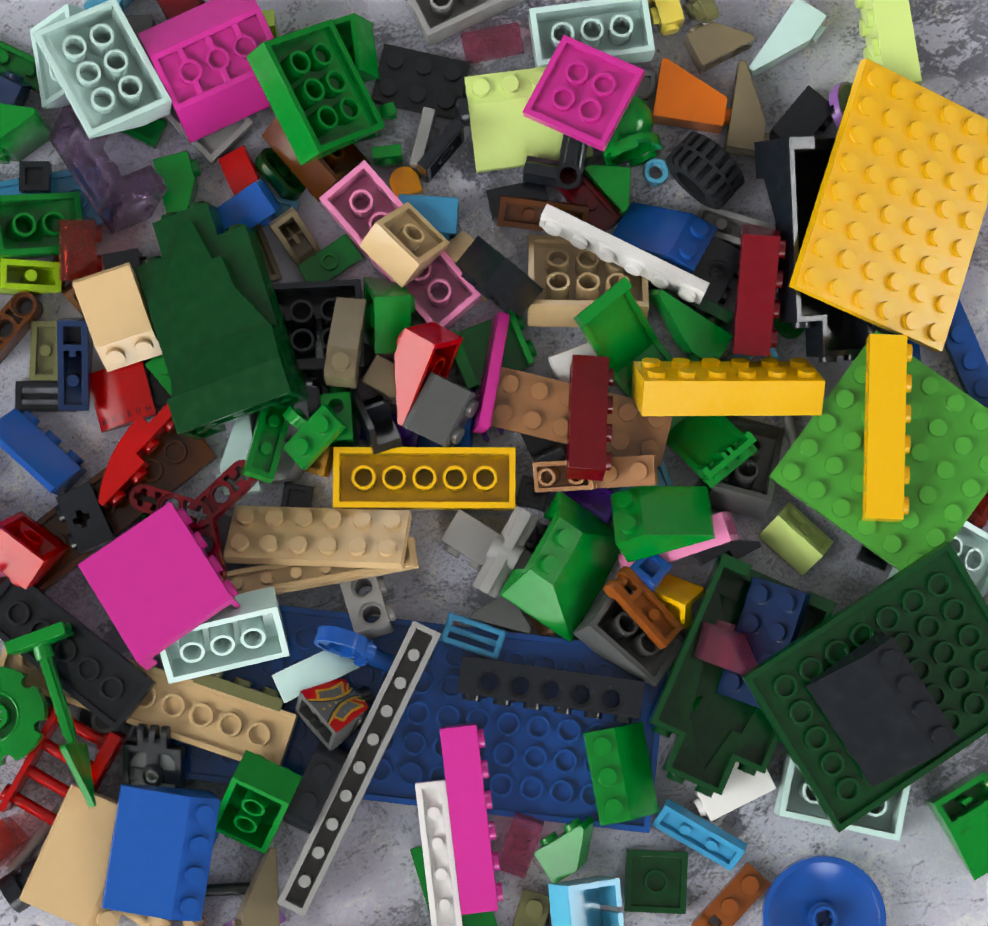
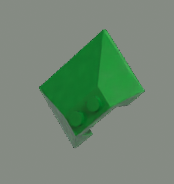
M557 491L543 516L551 523L525 569L514 568L499 595L568 642H572L575 637L573 632L590 610L615 565L618 554H621L615 543V533L611 526L563 492Z

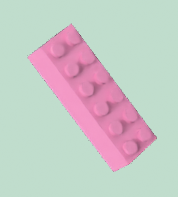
M363 160L319 197L321 206L386 281L395 282L359 245L375 222L402 206L403 203L370 165ZM445 251L417 278L405 286L410 295H414L415 314L424 324L435 322L449 329L482 301V294L461 277L463 272Z

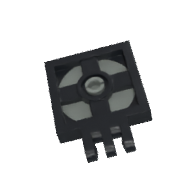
M139 723L137 741H126L123 744L122 784L185 789V747L171 745L170 726L163 725L161 737H159V725L151 724L148 736L147 724Z

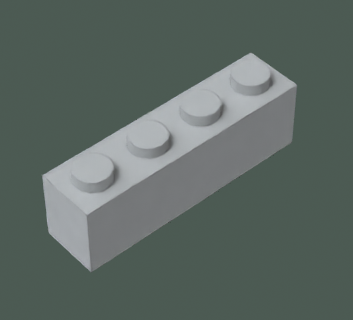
M459 509L440 541L445 544L443 550L456 558L460 554L471 560L468 565L479 572L487 560V552L498 533ZM525 550L515 568L525 569L532 554ZM510 571L502 587L505 585L512 571Z

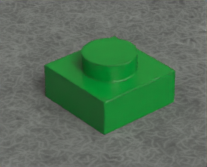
M401 144L371 147L374 166L380 165L382 169L397 167V163H403Z

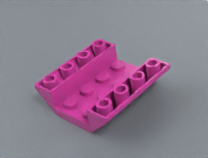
M210 0L137 34L150 62H152L172 100L171 103L190 143L271 106L246 58L260 44L274 39L255 0Z

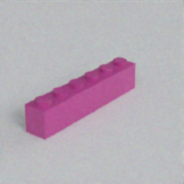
M477 722L440 726L461 915L498 911V902L504 901L502 882L496 883L494 871L500 870L498 852H492L491 840L496 839L495 822L488 821L487 809H493L491 790L485 791L483 780L489 778L487 760H481L480 748L485 747L484 730L477 729Z

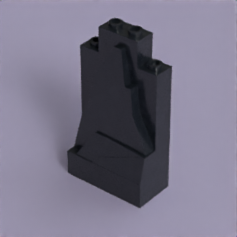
M805 136L754 142L756 179L764 178L775 218V229L780 231V240H786L785 258H779L778 270H783L782 288H778L780 323H792V328H805L806 357H819V363L837 362V356H843L844 361L855 360L866 345L868 336L873 334L872 324L789 287L836 138Z

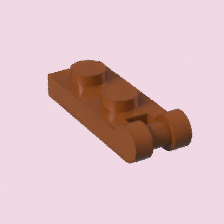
M623 566L616 573L617 578L610 580L604 586V591L610 598L615 599L661 650L667 647L684 627L631 568ZM625 586H629L632 590L630 594L624 589Z
M746 862L691 923V926H713L709 919L714 914L721 920L718 926H733L771 883L749 862Z

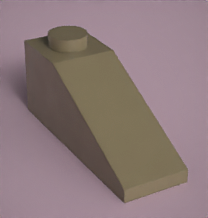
M740 60L736 68L730 106L731 115L729 125L727 126L724 150L728 154L755 158L754 142L769 140L770 133L765 132L766 121L747 63L744 60Z
M336 297L325 359L324 379L326 386L357 388L367 305L366 299Z
M269 848L266 854H262L237 911V920H233L232 926H280L279 904H277L279 899L277 848Z

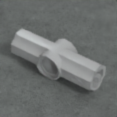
M516 505L503 531L498 533L486 555L487 560L480 569L472 586L496 598L510 571H513L526 549L524 546L538 524L539 517Z

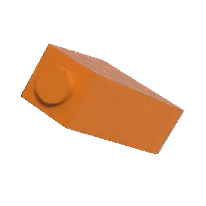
M661 59L652 110L653 123L720 134L723 125H729L731 108L726 107L728 97L669 59Z

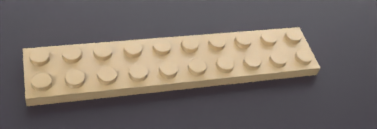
M4 646L0 657V667H10L24 672L28 675L26 685L29 688L39 686L43 694L50 697L43 673L21 655L7 654ZM125 657L157 682L126 723L137 727L139 723L147 724L148 730L151 724L159 725L160 735L163 725L170 726L172 739L237 761H241L245 751L248 750L282 766L299 716L298 714L283 709L279 712L194 683L193 679L169 684L164 669L153 666L146 670L136 660ZM63 690L67 703L87 709Z

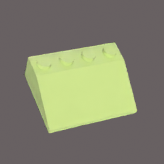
M546 67L464 77L476 173L524 167L527 155L559 161L564 134L523 115V110ZM588 145L586 159L593 158V150L590 145Z

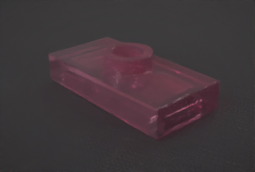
M515 812L499 857L501 871L525 879L544 826V821Z

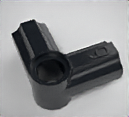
M564 134L559 161L527 155L523 181L565 190L577 189L583 181V170L588 145ZM567 168L575 169L577 172L576 181L570 185L564 184L561 180V174Z

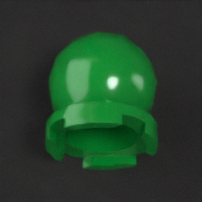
M636 95L633 96L603 153L606 166L630 163L631 168L648 162L650 159L656 158V150H663L659 135L652 133L654 127L653 114L646 102Z

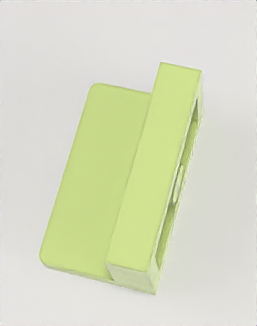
M790 501L759 534V537L800 575H804L815 565L834 542Z

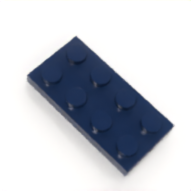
M753 576L716 693L760 708L741 675L798 638L810 601V594Z

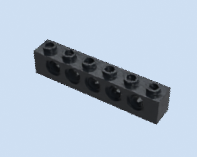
M462 656L457 693H463L462 699L481 702V696L492 697L493 704L511 706V701L513 700L524 702L523 708L541 710L542 705L554 706L553 712L571 715L572 709L583 710L584 717L602 719V713L615 715L614 721L632 723L633 718L640 719L645 682ZM487 672H492L498 677L499 683L494 690H486L481 686V677ZM516 677H524L528 681L529 688L522 695L515 694L511 689V682ZM547 681H553L558 685V695L553 699H547L542 695L541 688ZM583 685L588 689L589 697L584 703H576L572 698V691L576 686ZM607 690H614L619 696L618 704L611 708L606 707L602 701V696Z

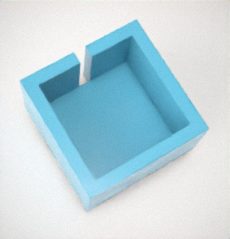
M594 876L548 884L552 926H624L623 912L600 910V905L622 906L620 878Z

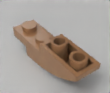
M656 454L612 456L611 470L605 471L603 481L566 479V459L532 463L535 493L658 485Z

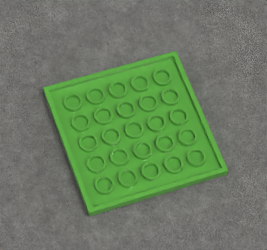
M865 345L823 402L822 415H814L769 478L898 571H901L943 542L951 543L988 492V408L912 356V361L907 362V374L912 375V388L910 393L906 392V404L911 405V421L906 423L905 435H910L911 438L910 453H905V466H910L909 484H904V496H909V514L904 515V520L901 522L862 521L866 378Z

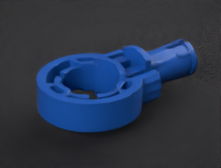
M319 626L314 640V644L317 647L340 655V657L350 658L359 667L369 664L380 669L382 672L390 670L394 661L393 655L378 649L373 644L371 638L335 626Z

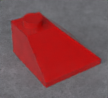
M23 511L0 522L1 572L7 575L14 585L23 587L25 590L38 583L69 548L68 545Z

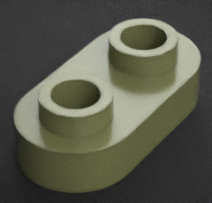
M685 0L686 4L683 5V8L690 20L695 19L699 23H709L719 17V11L714 0Z

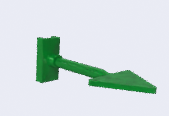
M59 622L4 642V645L9 655H21L33 651L36 661L40 662L62 735L68 743L60 745V751L89 808L96 806L88 746L86 743L77 742L76 729L53 660L55 655L51 646L52 643L74 635L71 623L64 624V622Z

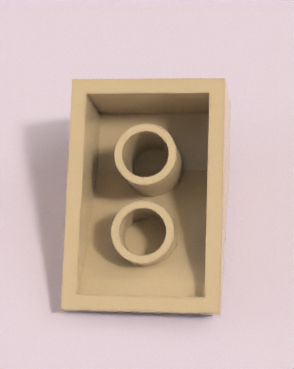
M130 262L72 281L94 346L107 372L162 355L142 287Z

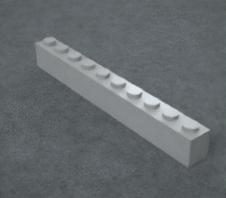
M413 620L277 904L304 917L308 913L441 637V633Z

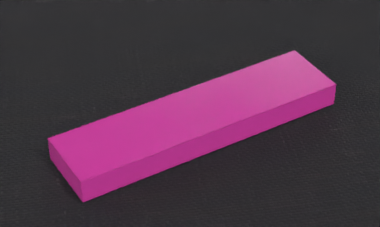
M500 311L491 322L479 389L481 397L478 400L479 408L474 417L473 433L483 434L491 427L510 320L509 314Z

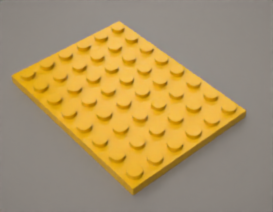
M869 59L860 60L789 287L891 333L907 335V340L929 350L942 352L988 204V119Z

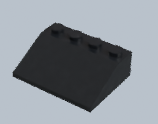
M361 279L272 284L300 371L324 370L336 297L363 299ZM364 330L359 368H364Z
M881 631L805 685L873 787L935 757L959 739L894 637Z

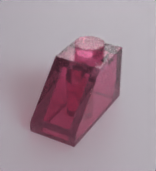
M719 619L717 624L704 622L693 657L741 675L757 666L746 635L734 631L735 624Z

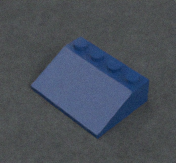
M120 784L101 907L168 920L201 921L220 798L209 790Z

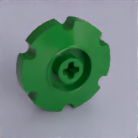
M0 667V710L2 711L0 713V719H2L0 721V766L6 764L8 755H11L15 761L28 756L39 745L44 736V733L38 728L39 723L48 720L47 701L39 686L29 688L26 685L28 675L10 667Z

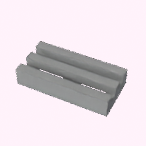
M423 107L410 160V168L418 172L417 162L428 151L436 119L435 109Z

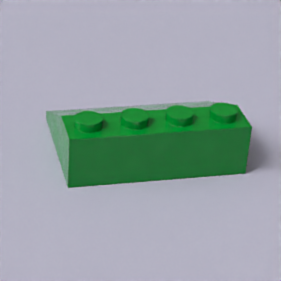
M332 19L265 41L246 56L301 166L325 157L386 127Z

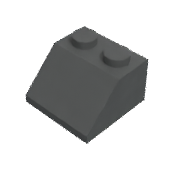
M430 372L403 427L442 446L454 447L463 439L465 434L464 427L468 419L472 418L479 408L478 400L481 395L450 378Z

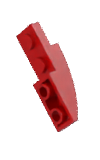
M168 403L150 422L139 415L118 442L102 479L98 503L107 509L111 505L116 507L126 497L127 494L124 491L132 483L137 485L147 475L148 472L145 469L149 464L141 456L144 453L149 455L160 443L157 439L165 431L170 433L175 428Z

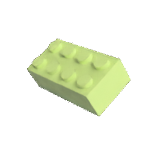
M854 0L855 7L860 9L862 18L859 20V33L861 37H865L866 47L863 49V58L869 59L920 85L922 77L909 0Z

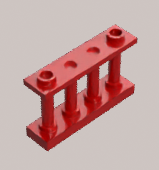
M53 704L48 708V720L41 730L44 733L41 742L26 757L12 784L8 783L0 794V800L2 801L0 804L1 812L11 810L16 805L51 826L57 814L22 795L21 792L29 778L64 798L70 786L35 767L44 751L67 764L60 751V745L51 741L59 725ZM72 717L76 734L97 745L96 749L99 750L95 760H90L94 792H97L128 735L121 731H111L109 734L105 733L102 735Z

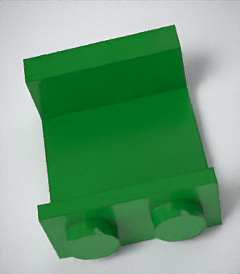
M511 310L508 313L510 320L501 367L522 371L534 366L533 357H536L537 353L531 339L526 341L521 330L526 329L522 317L514 314ZM492 319L458 333L456 330L452 331L463 337L454 360L465 387L476 390L480 388Z

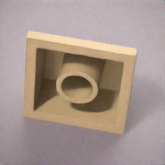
M406 202L375 222L359 246L399 286L404 287L417 278L449 246L450 242L409 202Z

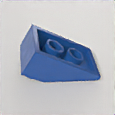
M631 202L627 213L623 215L612 235L693 274L718 227L692 213Z

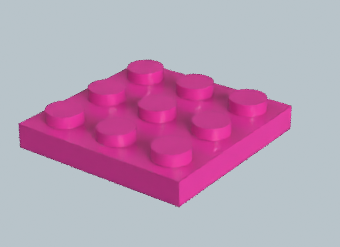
M563 35L523 110V115L604 152L645 75L644 69Z

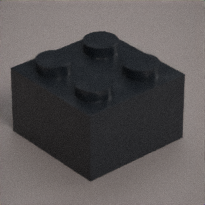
M480 236L476 237L455 263L464 271L461 277L474 286L485 298L492 300L506 314L512 310L521 317L543 291L541 286Z

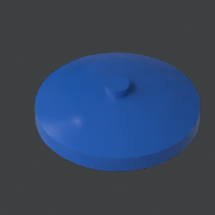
M816 855L793 862L774 878L764 897L762 926H886V911L880 891L873 880L862 869L838 857Z

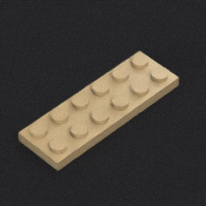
M235 505L223 558L226 563L403 569L412 515L410 510Z

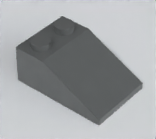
M726 416L740 431L751 432L757 440L753 445L758 451L712 489L708 487L710 505L763 520L773 500L776 482L770 479L769 476L779 464L785 429L739 416Z
M627 586L624 587L629 594L632 592ZM604 590L573 632L594 653L653 687L657 686L677 656L684 640L678 633L667 647L660 650L615 599L610 598Z

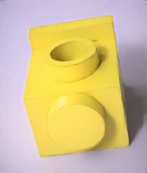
M648 0L649 7L652 6V8H649L651 23L653 26H658L659 33H662L663 36H668L678 32L679 28L683 26L685 19L680 0Z

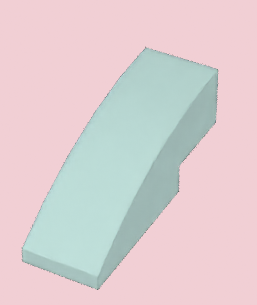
M324 650L271 676L283 702L287 703L298 698L302 690L336 680L361 667L356 666L354 660L350 658L340 657V655Z

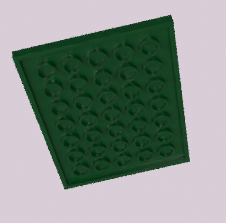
M943 542L741 675L828 820L838 833L988 733V606L950 542ZM881 631L894 637L959 739L935 757L873 787L805 685Z

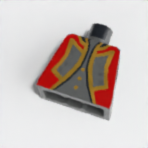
M340 678L300 691L295 712L328 750L332 751L362 727L369 710L367 704L373 701V695L368 687L362 686L354 690L345 679Z

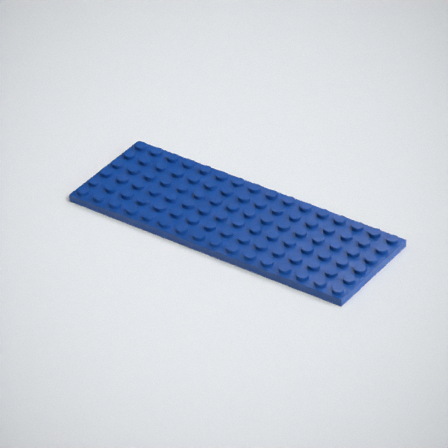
M279 605L290 656L222 671L224 672L222 678L234 682L236 676L253 682L251 688L263 691L264 686L278 690L271 675L324 651L314 644L319 626H335L354 632L349 613ZM368 616L366 622L374 623L380 617ZM403 619L392 621L394 632L372 639L373 644L378 649L391 653L395 659L413 621ZM416 621L442 635L445 624ZM454 626L495 641L499 637V635L479 628ZM449 631V638L494 652V646ZM507 632L499 657L495 660L643 681L597 655L581 640L574 639L572 642H568L564 638ZM440 639L362 799L417 806L416 782L445 779L440 726L477 722V729H483L485 737V747L480 748L481 760H487L489 778L483 779L485 791L491 790L493 809H487V814L566 824L579 817L580 821H583L592 816L594 820L593 827L642 833L650 832L651 815L603 826L598 822L582 732L630 723L614 721L615 715L602 713V719L584 717V711L572 709L571 715L553 712L554 706L542 705L541 710L523 708L524 702L513 700L511 701V706L493 704L492 697L481 696V702L462 699L463 693H457L462 656L488 660L494 659L440 641ZM367 664L340 678L345 679L354 690L362 686L370 689L373 701L367 704L369 713L389 670L382 672L380 669ZM667 671L657 686L653 687L645 682L640 719L633 718L632 723L641 721L643 723L654 786L660 734L653 731L655 725L648 723L666 682ZM487 672L481 677L480 682L484 689L494 690L498 686L499 680L496 674ZM516 677L511 682V689L515 694L522 695L529 688L528 681L524 677ZM547 681L543 684L541 692L545 698L553 699L558 695L559 688L555 682ZM583 685L576 686L572 691V698L576 703H584L589 697L588 689ZM607 690L602 696L603 704L608 708L616 706L619 701L617 692ZM298 698L285 703L283 710L297 714L295 707ZM298 716L282 767L289 768L294 773L303 776L321 740L300 716ZM361 728L340 745L351 750ZM171 738V745L185 747V779L230 783L240 761Z

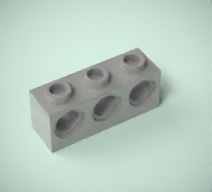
M383 576L340 583L354 632L371 639L394 632L391 622L396 620L392 604H385L383 594L388 593ZM366 586L372 587V590L367 595L358 594L361 588ZM374 613L380 614V618L376 622H366L369 615Z

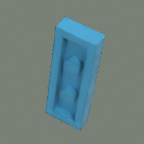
M667 798L652 823V826L730 871L735 867L747 848L745 842Z

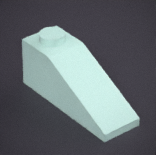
M794 0L749 66L751 78L804 50L811 40L817 43L826 29L822 24L827 15L804 0Z
M252 414L235 420L220 464L221 473L216 474V479L234 462L242 459L246 460L254 432ZM243 467L239 470L241 476L235 482L230 478L227 480L228 483L235 487L236 491L240 488L235 485L236 482L240 479L247 481L250 478L242 474ZM259 480L245 495L263 493L262 484H259ZM225 486L219 487L218 491H223L224 496L229 498V489Z

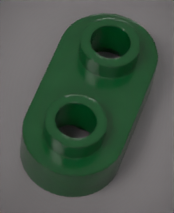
M264 148L256 157L255 165L258 171L272 185L279 196L291 201L299 199L306 187L290 171L289 167L272 148Z

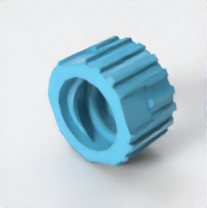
M654 158L650 159L644 165L642 172L644 181L649 186L659 187L668 179L669 169L665 161ZM652 167H658L662 171V176L654 179L651 177L649 170Z

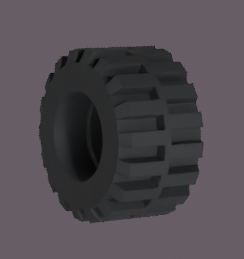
M690 132L668 155L665 161L673 178L688 194L701 204L715 210H720L745 183L744 175L735 160L715 141L697 132Z

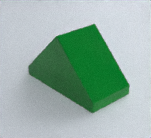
M588 165L585 167L583 174L614 206L623 217L627 213L631 167Z

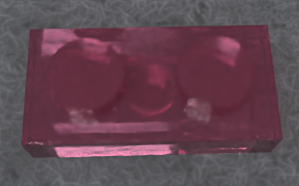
M518 22L461 33L465 59L470 64L524 53Z

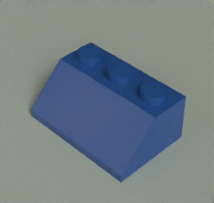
M16 408L0 418V447L50 493L59 496L68 492L87 472L81 466L84 460L73 450L70 449L67 453L59 446L62 440L51 430L45 433L37 425L40 423V420L29 410L23 413Z

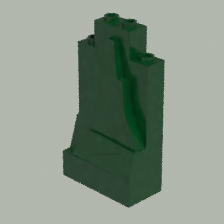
M205 201L191 203L188 205L187 210L179 213H166L161 216V220L152 223L163 257L153 256L147 258L144 261L145 264L135 268L171 380L172 398L167 399L177 434L201 440L225 431V423L270 406L284 409L308 400L309 396L255 230L246 224L238 223L227 227L225 232L217 207Z
M725 553L718 556L704 585L705 592L648 723L655 725L653 728L654 732L670 738L672 733L676 735L662 766V769L668 772L666 778L681 785L684 784L685 780L696 784L695 791L712 798L713 793L722 795L735 762L739 763L737 769L752 776H755L756 771L765 774L779 741L777 734L760 708L716 693L752 578L754 576L798 590L751 569L752 565ZM811 591L804 592L810 594L811 597L798 638L831 617L837 603ZM703 696L696 711H694L693 704L696 698Z

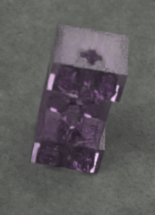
M71 104L62 107L48 139L110 233L115 234L150 219L167 191L163 177L157 174L152 165L121 176L118 166L110 160L103 148L109 134L89 139Z

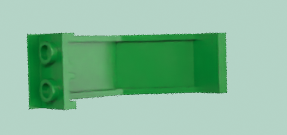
M624 277L576 315L574 320L597 356L609 357V368H614L615 384L626 397L632 398L633 361H642L644 358L672 361L673 357L655 335L629 290L632 285ZM725 416L672 417L666 445L711 489L758 451L753 445L757 440L751 432L740 431Z

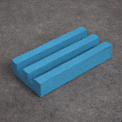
M449 612L440 641L497 660L507 631ZM455 620L499 635L498 640L495 641L451 626L452 622ZM449 631L494 646V652L449 638Z

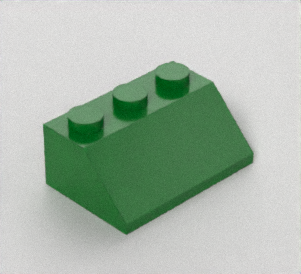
M0 103V164H10V161L19 162L54 137V131L35 108Z
M642 721L582 732L599 824L603 826L625 822L659 813Z

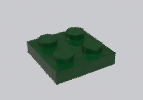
M626 848L624 911L686 914L688 852Z

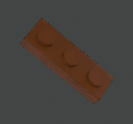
M500 194L497 226L544 231L539 226V222L546 204L587 223L589 206Z

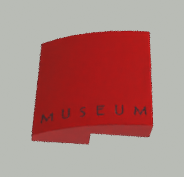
M144 360L107 372L106 368L91 373V394L102 433L130 426L139 415L144 419H149L158 414Z

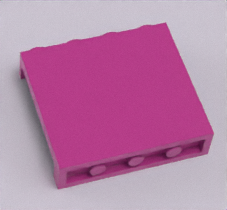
M171 502L78 564L136 662L146 670L157 664L154 656L230 604L236 609L240 607L235 598L239 594L237 589L229 579L223 580L219 573L223 570L221 564L214 555L210 557L207 555L204 548L208 544L198 531L193 533L189 527V524L193 522L183 507L178 510Z

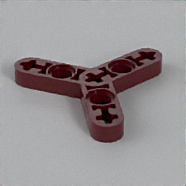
M242 459L234 462L196 499L147 484H139L132 488L129 493V502L134 509L150 515L155 512L156 507L159 510L165 506L169 499H177L180 505L179 509L183 507L186 512L187 508L200 512L203 507V513L207 514L206 519H200L197 524V518L190 516L193 522L189 524V527L193 533L198 531L202 537L209 536L213 540V548L207 555L209 557L211 555L216 556V559L223 568L219 573L225 581L227 571L217 520L257 483L258 479L252 477L247 481L240 479L235 483V485L240 487L237 491L232 484L227 482L229 478L235 482L241 476L239 470L242 467L244 468L246 461ZM225 486L229 489L230 496L226 502L218 503L215 500V491L219 487ZM147 490V496L158 499L157 505L144 502L142 505V502L138 500L139 494L144 495Z

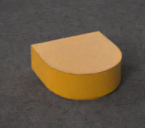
M403 166L392 172L389 180L390 187L398 199L399 194L417 195L423 193L419 177L412 168Z

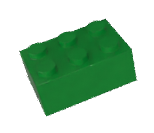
M246 750L219 806L216 831L266 854L303 776L294 773L289 768L277 765L261 755Z

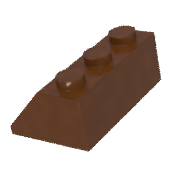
M277 117L274 118L262 134V137L272 150L277 153L289 167L290 171L296 175L318 202H320L319 197L363 160L369 165L371 164L352 143L325 157L301 166Z

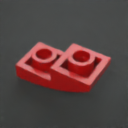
M245 145L218 158L234 196L260 179L257 174L258 169Z

